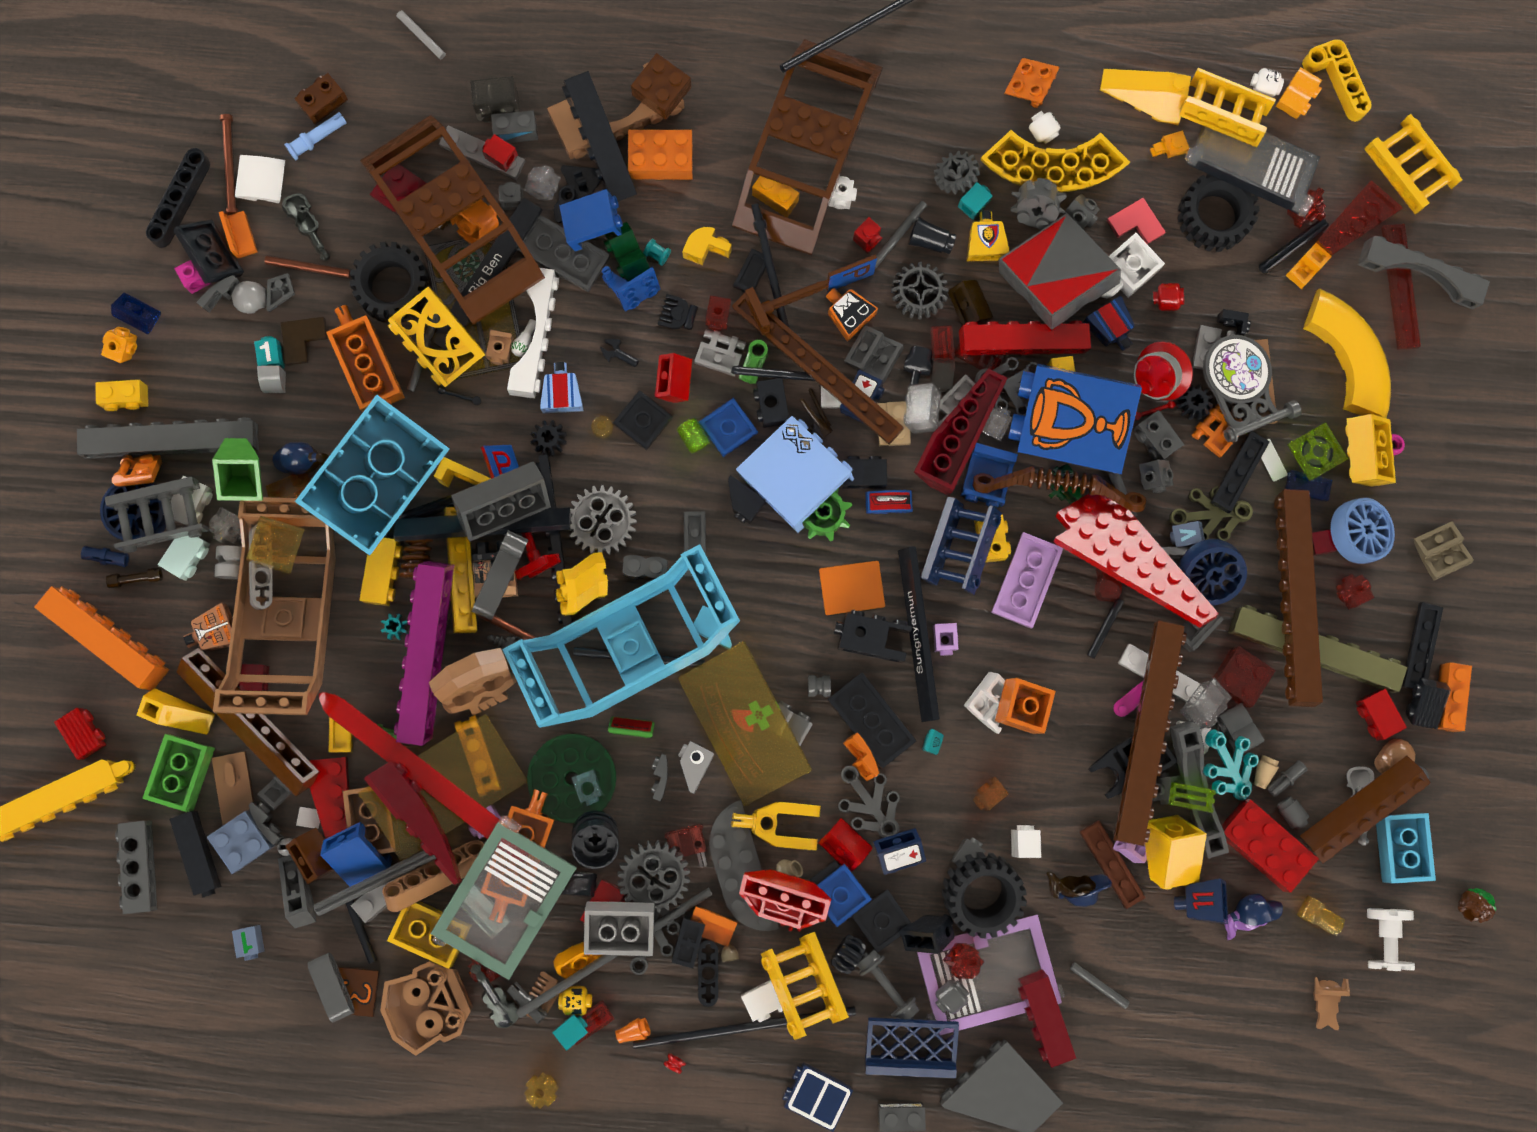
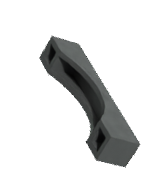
M1373 236L1364 242L1357 264L1374 272L1393 268H1404L1421 272L1436 281L1448 293L1454 303L1469 309H1475L1483 305L1490 281L1483 279L1479 274H1470L1463 271L1461 267L1447 265L1443 260L1429 258L1423 252L1411 251L1406 249L1404 245L1393 244L1381 236Z
M1191 721L1170 726L1169 729L1191 822L1194 826L1207 833L1203 855L1209 859L1229 853L1225 833L1215 811L1207 779L1203 773L1205 767L1204 743L1200 726Z

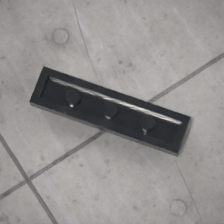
M1253 431L1248 433L1211 499V504L1228 514L1232 512L1270 441Z
M1424 602L1419 603L1406 662L1407 671L1401 687L1413 689L1414 685L1419 682V678H1429L1443 607Z

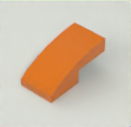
M858 732L848 737L843 744L857 759L852 766L858 770L866 781L876 777L879 774L878 767L864 739Z

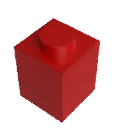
M495 134L491 139H487L482 147L485 159L507 172L518 156L514 146Z

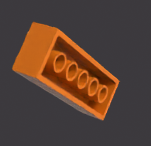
M51 586L34 606L39 612L137 688L145 690L154 689L169 671L164 666L166 662L163 659L147 653L149 649L140 642L136 643L130 640L132 636L128 632L114 627L115 623L111 619L97 614V608L88 602L84 603L79 600L81 596L71 589L67 590L62 586L59 589Z

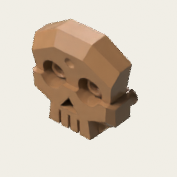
M501 648L473 653L446 666L429 682L433 694L448 713H457L469 709L472 716L482 712V709L486 710L490 708V705L492 707L498 704V701L501 703L509 699L506 691L517 680Z
M428 961L415 967L412 974L384 982L380 1011L392 1040L416 1056L439 1040L445 1043L460 1036L473 1005L457 969H448ZM414 988L420 989L421 993L419 996L414 995ZM442 992L447 1003L438 1001ZM427 1020H433L434 1026L428 1027Z

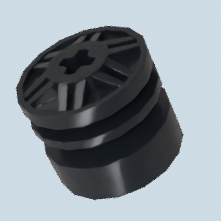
M593 810L579 816L573 824L572 853L573 857L582 866L591 869L604 868L612 863L618 855L619 831L617 823L612 816L603 811Z

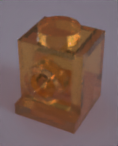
M996 777L989 779L990 785L986 782L977 789L979 794L975 796L973 801L980 810L984 808L986 811H989L1009 795Z

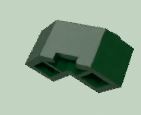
M626 221L620 227L622 235L617 236L615 232L605 234L607 240L603 242L608 253H613L619 265L616 267L619 276L629 282L650 269L645 255L639 248L633 230Z

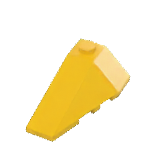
M1104 69L1100 90L1121 102L1129 103L1139 112L1143 111L1151 115L1152 119L1158 122L1179 125L1181 119L1179 113L1188 97L1191 76L1172 72Z

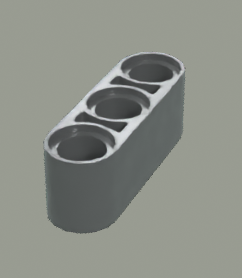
M328 952L308 961L309 972L329 1020L334 1023L354 1014V1005L333 955Z

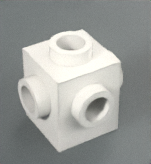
M840 176L829 204L830 207L850 209L851 201L856 200L857 188H853L854 180Z

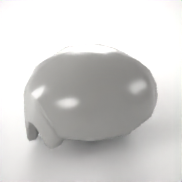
M243 281L235 286L231 295L234 307L238 311L247 314H253L258 309L265 308L267 303L266 289L256 282Z

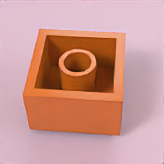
M1019 678L1006 679L995 721L1032 734H1045L1056 691Z

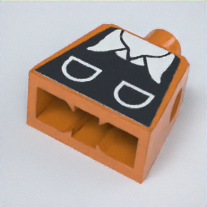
M833 288L826 295V298L833 304L829 308L828 315L847 342L877 315L878 308L852 289H849L842 296Z

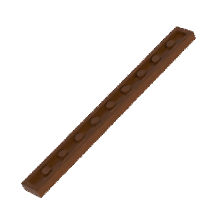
M744 293L732 305V308L760 332L745 301L747 295ZM767 314L770 322V332L763 336L890 445L904 430V427L774 314Z

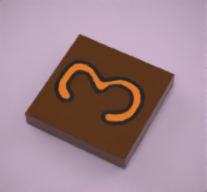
M338 966L354 1005L355 1012L351 1015L374 1017L380 971Z

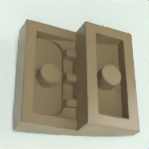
M1449 522L1413 540L1419 556L1433 581L1474 561L1462 543L1464 540L1463 536L1453 522Z

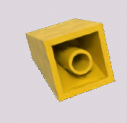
M1179 815L1149 820L1147 829H1150V837L1148 842H1145L1150 880L1166 890L1199 882L1207 833Z

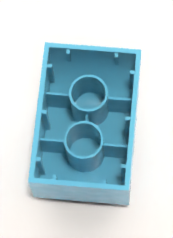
M376 395L295 502L370 556L449 451V448L380 396Z

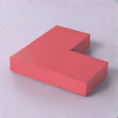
M1141 198L1106 220L1117 238L1136 228L1147 245L1166 233L1144 198Z

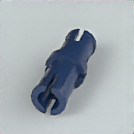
M84 546L81 550V559L100 562L101 565L113 564L126 567L129 563V554L111 551L109 548L98 549Z

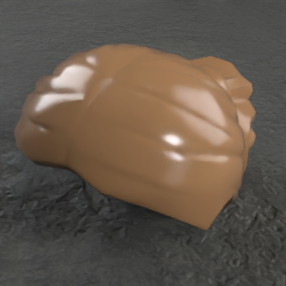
M1401 738L1391 739L1380 750L1374 764L1376 769L1383 774L1405 756H1408L1415 762L1416 754L1408 741Z

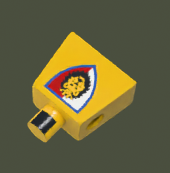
M981 211L979 213L980 222H973L970 228L966 260L999 261V258L1010 252L1003 222L993 221L992 211Z

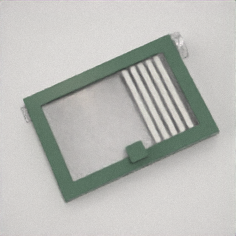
M502 815L430 934L434 936L432 940L436 944L445 946L447 943L509 980L577 867L518 833L522 826L513 819Z

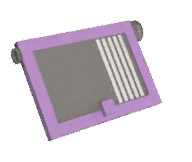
M1038 915L1016 920L1018 923L1015 927L1011 924L1007 926L1009 930L1007 933L1003 934L1001 930L997 931L998 937L992 938L989 933H986V939L980 938L977 933L975 937L964 933L954 936V939L940 954L917 952L933 1012L926 1015L927 1020L959 1022V1030L1023 1014L1027 1004L1019 996L1017 990L1020 987L1018 978L1042 969L1049 976L1057 1003H1062L1061 998L1065 997L1064 990L1061 984L1057 985ZM948 980L960 981L969 992V995H967L968 1003L956 1014H951L948 1011L943 1013L935 1003L938 1000L935 995L936 991ZM944 1028L939 1034L951 1033L953 1029Z

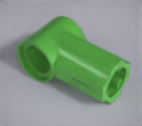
M754 340L751 342L743 367H763L768 357V347L764 341ZM756 347L764 349V353L760 356L754 355L752 351ZM739 375V379L755 385L759 378L758 376Z

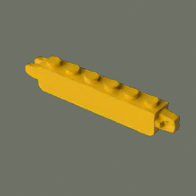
M101 759L0 806V841L4 842L13 838V833L20 830L21 832H26L35 828L34 824L41 820L43 823L56 818V813L72 811L77 808L76 804L82 801L84 803L91 802L97 799V794L101 792L107 794L118 789L117 785L124 782L122 778L134 772L136 764L128 760L116 763L111 760Z

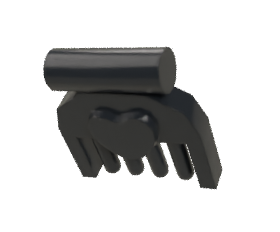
M666 294V299L669 300L664 302L676 307L664 305L663 309L670 310V313L662 311L661 314L670 316L672 319L660 316V320L670 323L658 321V325L670 329H680L684 325L683 328L692 330L698 307L695 305L688 307L687 301Z

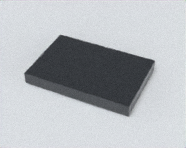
M212 219L175 226L173 230L205 284L221 281L232 275L234 277L242 276L244 273L243 269L230 251L229 246Z

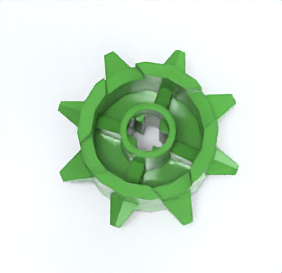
M839 488L802 522L806 529L809 530V539L819 535L826 536L829 541H833L834 532L839 527H850L844 516L845 511L852 507V503L842 501V498L838 495ZM823 509H826V514H828V516L824 515L823 517H821L819 515L820 512L817 511H822Z

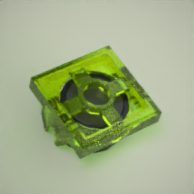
M1326 422L1287 444L1309 481L1348 460V457Z

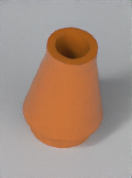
M638 1017L621 1029L616 1030L615 1034L617 1041L623 1043L645 1040L651 1032L646 1018L640 1019Z

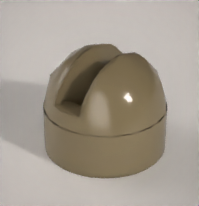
M732 945L725 946L721 951L722 962L739 960L737 948Z

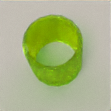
M696 418L684 422L676 430L690 453L701 450L710 442Z

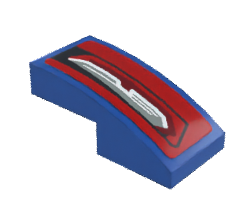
M912 490L865 492L866 514L913 512Z

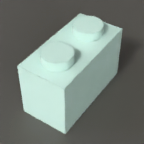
M189 536L176 538L158 565L178 578L187 581L188 578L195 574L197 570L196 565L200 559H204L208 554L210 544L200 537L189 538Z

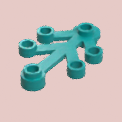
M1215 729L1210 730L1205 737V742L1208 746L1217 749L1225 767H1218L1209 763L1205 765L1203 773L1212 779L1217 776L1231 777L1232 784L1221 780L1214 781L1212 791L1219 795L1229 792L1236 799L1245 800L1251 794L1252 784L1249 778L1252 767L1258 764L1259 758L1253 753L1245 754L1243 758L1244 767L1240 775L1239 769L1243 753L1249 749L1250 740L1243 736H1239L1236 739L1232 760L1225 746V735Z

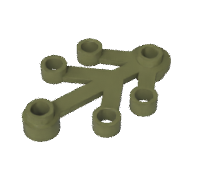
M1215 486L1210 490L1211 498L1214 496V490H1217L1219 486ZM1195 488L1189 492V499L1192 502H1199L1209 511L1187 513L1183 509H1176L1171 512L1169 521L1173 526L1189 521L1210 519L1203 528L1205 540H1207L1223 518L1231 517L1226 526L1216 532V539L1227 541L1230 538V533L1239 522H1246L1252 517L1253 509L1248 502L1238 501L1232 512L1228 514L1211 504V500L1203 495L1202 490ZM1193 492H1197L1199 494L1198 499H1195L1193 497ZM1239 508L1244 510V515L1238 513ZM1175 515H1179L1181 517L1180 522L1175 521ZM1220 532H1225V539L1220 537Z

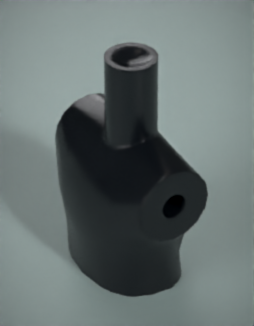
M920 346L911 347L904 365V371L912 373L909 386L917 388L920 375L930 376L932 350Z

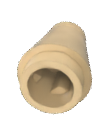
M1262 755L1256 767L1253 784L1266 789L1279 769V761Z

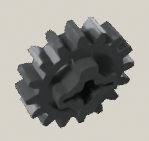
M957 151L954 156L952 153H949V158L942 157L943 163H937L938 169L934 170L936 184L940 190L945 189L947 194L951 190H953L954 194H957L960 189L962 192H965V187L972 188L971 183L977 182L976 176L980 175L978 161L974 155L969 156L967 151L963 155H961L960 151Z

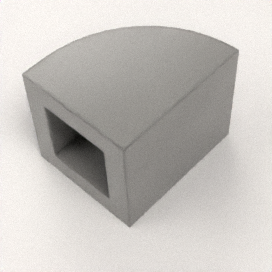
M257 366L258 381L263 393H285L286 372L280 366Z

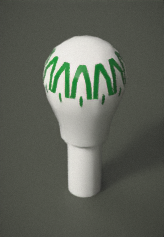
M530 319L524 332H521L512 342L511 351L515 356L523 357L531 344V335L535 329V320Z

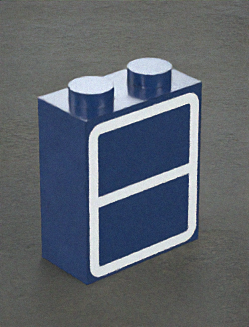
M803 1062L802 1067L797 1066L792 1076V1079L795 1080L792 1087H787L782 1097V1100L785 1101L784 1107L834 1132L853 1092V1088Z

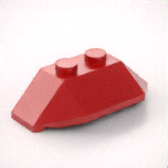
M772 869L745 872L739 895L745 899L757 916L797 929H803L826 921L831 903V898L814 882Z

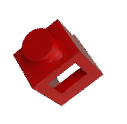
M868 217L854 231L853 241L866 253H869L882 240L880 236L881 227Z

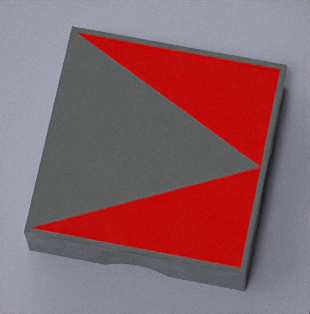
M1068 213L999 258V273L1017 293L1030 303L1035 313L1051 330L1076 314L1085 304L1098 299L1120 284L1121 269Z

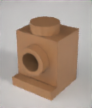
M490 330L486 357L490 360V363L495 365L509 364L512 352L511 344L514 341L511 333ZM496 345H502L500 350H495Z

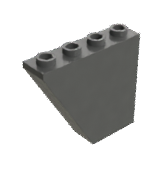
M1005 1039L1002 1041L997 1040L989 1048L991 1051L985 1057H979L973 1064L974 1068L969 1073L967 1071L964 1072L957 1079L958 1084L953 1088H947L941 1094L942 1099L939 1102L945 1109L1019 1132H1034L1063 1104Z

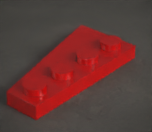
M347 757L309 760L319 771L313 785L309 788L325 839L347 829L343 791L349 790Z

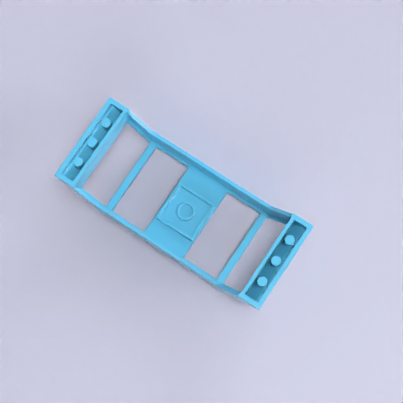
M700 544L680 554L681 557L665 574L551 635L528 640L521 639L502 649L538 727H546L597 715L709 655L740 622ZM688 569L719 626L718 630L705 643H703L674 587ZM669 590L698 648L665 665L636 606ZM597 628L625 687L592 703L565 644ZM559 648L586 705L585 708L559 713L531 652Z

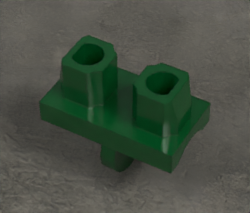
M1068 464L1061 467L1056 466L1052 470L1053 475L1056 474L1058 469L1061 470V476L1063 477L1066 470L1069 471L1070 475L1073 474V470ZM1054 484L1050 486L1053 492L1048 495L1051 499L1057 496L1061 502L1066 499L1069 504L1082 497L1080 487L1077 488L1075 493H1072L1071 486L1068 487L1067 492H1063L1062 485H1060L1058 491H1055Z

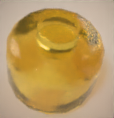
M606 416L596 417L591 424L593 434L598 438H607L613 432L612 421Z

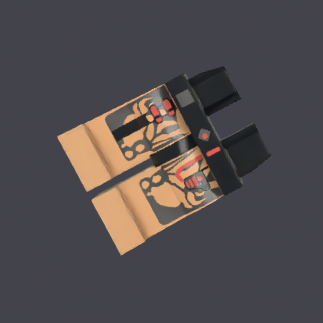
M497 541L496 553H490L489 542L476 543V554H472L475 599H477L503 541ZM515 572L502 598L519 596Z

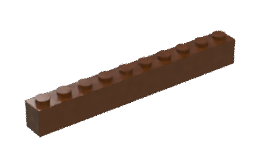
M1284 489L1276 496L1274 506L1278 514L1276 519V529L1279 531L1277 549L1280 550L1278 570L1281 571L1279 590L1282 592L1280 610L1284 617V622L1282 623V634L1285 635L1283 654L1286 656L1284 675L1287 678L1288 685L1285 690V696L1288 699L1289 706L1316 707L1323 703L1310 492L1309 490Z
M1157 621L1153 626L1113 840L1144 846V843L1148 842L1150 837V829H1147L1149 820H1152L1154 815V807L1151 806L1153 798H1156L1158 793V785H1155L1156 779L1162 772V763L1159 762L1161 754H1164L1167 742L1164 741L1165 732L1169 731L1171 720L1168 719L1169 710L1172 711L1175 698L1172 697L1173 688H1177L1179 680L1176 671L1177 667L1181 666L1183 659L1180 649L1181 645L1184 646L1187 633L1184 632L1185 626Z

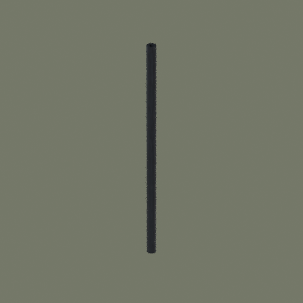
M914 0L894 1L780 64V70L783 73Z
M855 1006L846 1008L848 1016L856 1015ZM818 1012L801 1014L799 1018L802 1020ZM786 1017L762 1022L754 1021L649 1037L645 1040L633 1041V1048L638 1049L787 1026Z

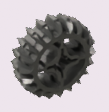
M920 261L916 268L913 263H910L909 269L904 266L902 267V273L897 272V279L892 282V285L895 287L891 288V293L896 294L892 297V301H899L896 304V308L903 307V315L909 311L910 318L917 314V318L920 320L924 314L928 319L931 316L930 312L936 315L938 309L944 307L942 302H946L948 299L945 295L949 292V289L945 287L948 282L947 280H941L944 276L943 273L936 274L937 267L930 270L929 263L922 267V262ZM916 277L914 284L903 286L908 279ZM924 277L929 279L934 284V286L927 284L924 280ZM919 283L923 291L921 298L920 294L917 293L918 291H916ZM936 295L934 301L923 305L924 298ZM906 297H912L916 304L911 303Z

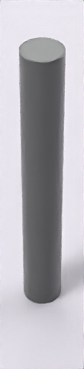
M1074 962L1071 965L1070 970L1124 1009L1128 1007L1130 1001Z

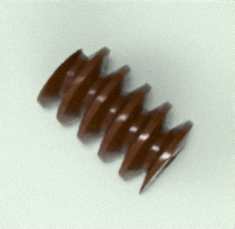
M433 539L405 541V543L411 546L404 547L403 549L409 555L402 556V560L408 563L401 564V568L406 572L399 573V577L413 580L415 567H418V564L423 563L424 560L430 559V556L425 554V551H430L432 548L427 546L426 543L433 542Z

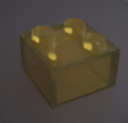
M260 516L246 558L247 561L291 574L305 529Z

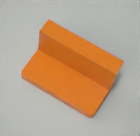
M223 211L219 212L230 251L236 258L239 259L257 253L258 250L246 213L241 211L227 216Z
M699 906L695 907L691 917L692 920H701L705 924L703 938L724 946L729 945L737 926V921Z

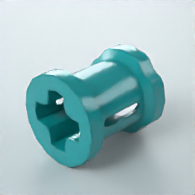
M651 239L646 245L643 254L646 257L650 256L658 261L659 265L663 266L671 253V249H665L657 244L656 240Z

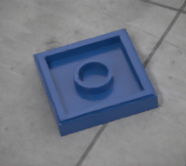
M734 398L698 422L723 458L758 434L757 429Z
M845 864L817 885L831 898L828 916L836 927L872 900Z

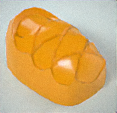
M581 942L557 954L553 960L554 968L559 976L566 979L602 955H584V942Z

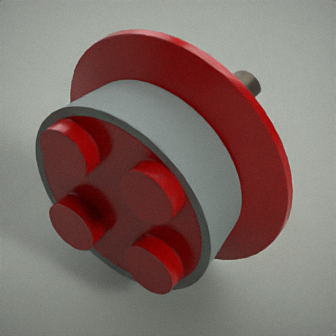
M1155 342L1148 345L1140 353L1134 368L1135 384L1141 385V393L1156 400H1174L1179 398L1189 389L1193 379V368L1189 357L1180 347L1170 342Z

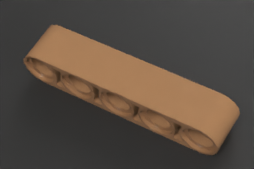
M472 840L452 850L461 879L466 876L483 848L484 843L482 841ZM432 860L387 883L383 887L382 893L387 909L392 912H398L453 883Z

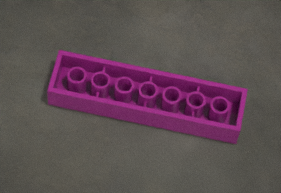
M427 561L418 564V567H415L413 572V580L416 581L415 590H412L410 596L413 608L412 612H409L407 620L408 625H410V632L405 638V647H408L407 656H404L402 661V669H405V673L399 685V691H402V697L397 703L396 710L399 713V721L395 723L394 735H397L396 742L423 746L433 738L438 699L433 694L429 682L441 672L454 572L453 564Z

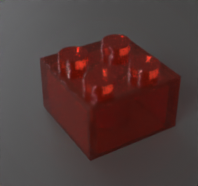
M1237 646L1230 650L1209 685L1238 704L1242 703L1245 708H1250L1255 705L1276 670L1240 646Z

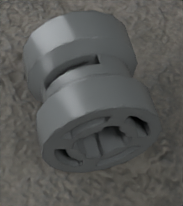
M808 675V697H815L817 694L823 697H830V675H823L819 678L815 675Z

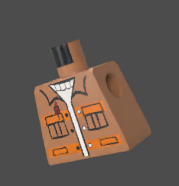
M220 603L191 621L194 632L183 636L188 648L199 644L201 650L208 652L229 647L233 617L228 605Z

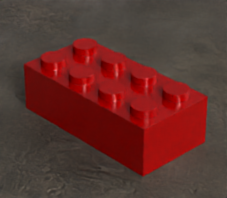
M1251 799L1242 800L1221 825L1227 843L1283 892L1291 893L1319 860L1318 857Z

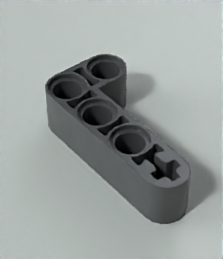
M509 530L507 531L471 612L492 621L529 539Z

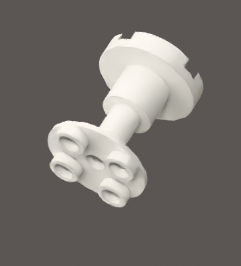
M1368 908L1367 918L1379 919V937H1384V960H1368V968L1382 969L1383 967L1389 971H1401V969L1415 970V963L1398 961V938H1403L1402 920H1414V911Z

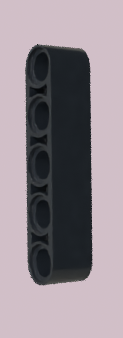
M191 148L186 152L147 226V238L159 248H165L171 243L175 235L173 231L175 226L181 224L210 168L209 159L198 148ZM201 158L199 163L194 164L196 159ZM192 176L189 182L184 183L187 177ZM178 195H182L180 200L175 201ZM172 213V217L168 220H165V217L168 214ZM162 232V236L155 239L157 233Z

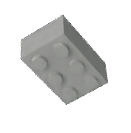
M587 901L584 921V955L653 956L655 903Z

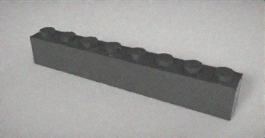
M243 417L238 418V421H229V419H216V422L194 420V423L187 424L185 421H173L172 424L164 425L163 422H151L150 425L142 426L141 423H129V426L121 427L119 424H108L106 428H99L97 425H86L85 429H77V455L84 459L123 457L125 455L212 453L218 451L224 438H246L254 450H259L258 424L251 420V418Z

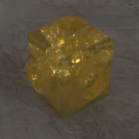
M543 1072L538 1077L534 1075L525 1084L527 1090L524 1092L527 1096L525 1098L526 1101L534 1108L537 1106L541 1109L544 1105L549 1107L557 1098L555 1093L559 1087L556 1085L555 1079L549 1074L545 1075ZM537 1089L544 1091L542 1097L536 1092Z

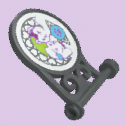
M1229 335L1219 339L1208 349L1203 361V374L1228 424V427L1224 430V438L1227 442L1235 443L1238 441V436L1284 417L1293 419L1301 415V407L1295 400L1285 403L1284 409L1277 410L1273 405L1269 394V385L1272 378L1271 362L1266 351L1256 341L1242 335ZM1226 402L1236 404L1234 407H1232L1231 413L1227 407ZM1256 404H1261L1262 407H1258L1256 411ZM1238 409H1242L1245 413V418L1241 422L1234 420V418L1240 419L1244 416L1243 412L1241 414L1238 413ZM1267 410L1271 413L1264 417L1258 414V412L1264 413Z

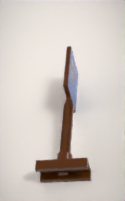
M872 255L828 273V279L825 281L816 282L771 301L767 300L760 303L753 287L745 290L747 295L745 301L761 334L764 335L770 332V322L767 314L774 312L777 308L820 292L825 288L829 293L833 288L839 289L873 275L877 257Z

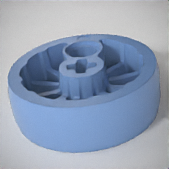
M1357 498L1345 502L1336 509L1331 520V536L1338 552L1352 563L1367 564L1378 561L1385 557L1392 549L1395 538L1393 521L1385 507L1374 499Z

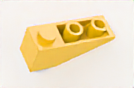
M155 688L143 695L137 712V716L153 723L206 735L209 733L215 714Z

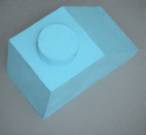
M703 605L694 622V626L699 635L709 639L718 630L719 626L709 607L707 608ZM729 634L718 644L728 650L732 647Z

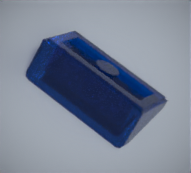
M125 292L111 304V314L113 317L145 334H149L161 315L159 310Z

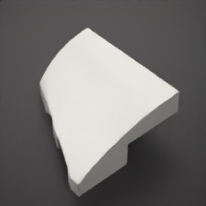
M988 672L964 706L983 724L999 734L1002 728L999 727V722H996L995 718L1005 680L998 673Z

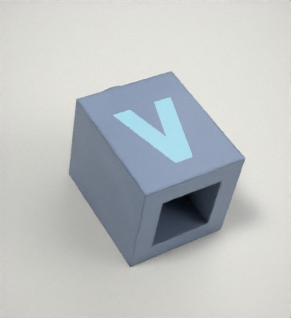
M1199 521L1172 526L1173 532H1170L1171 542L1176 547H1190L1205 540L1202 523Z

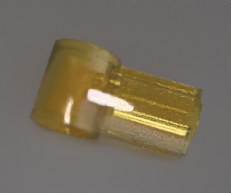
M1308 895L1296 914L1304 921L1319 926L1333 936H1337L1344 927L1345 919L1328 910L1323 903Z

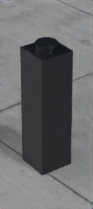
M190 811L170 818L169 820L193 896L201 895L202 898L216 894L215 889L220 888L221 883L198 811Z

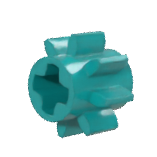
M388 614L389 619L381 621L384 624V629L381 632H388L387 639L389 640L393 636L401 640V634H408V631L405 630V625L408 623L407 621H401V614H398L396 618L392 614ZM394 622L399 624L396 627V632L390 629L393 627Z

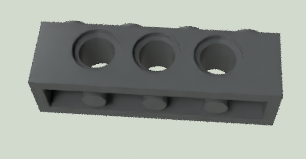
M152 821L119 823L115 831V838L119 842L117 863L120 864L118 884L122 891V896L119 899L120 909L123 910V914L157 910ZM133 839H135L138 843L137 849L135 851L132 850L130 847V843ZM134 861H136L139 865V870L137 873H134L132 871V864ZM135 884H138L140 887L138 896L133 893Z

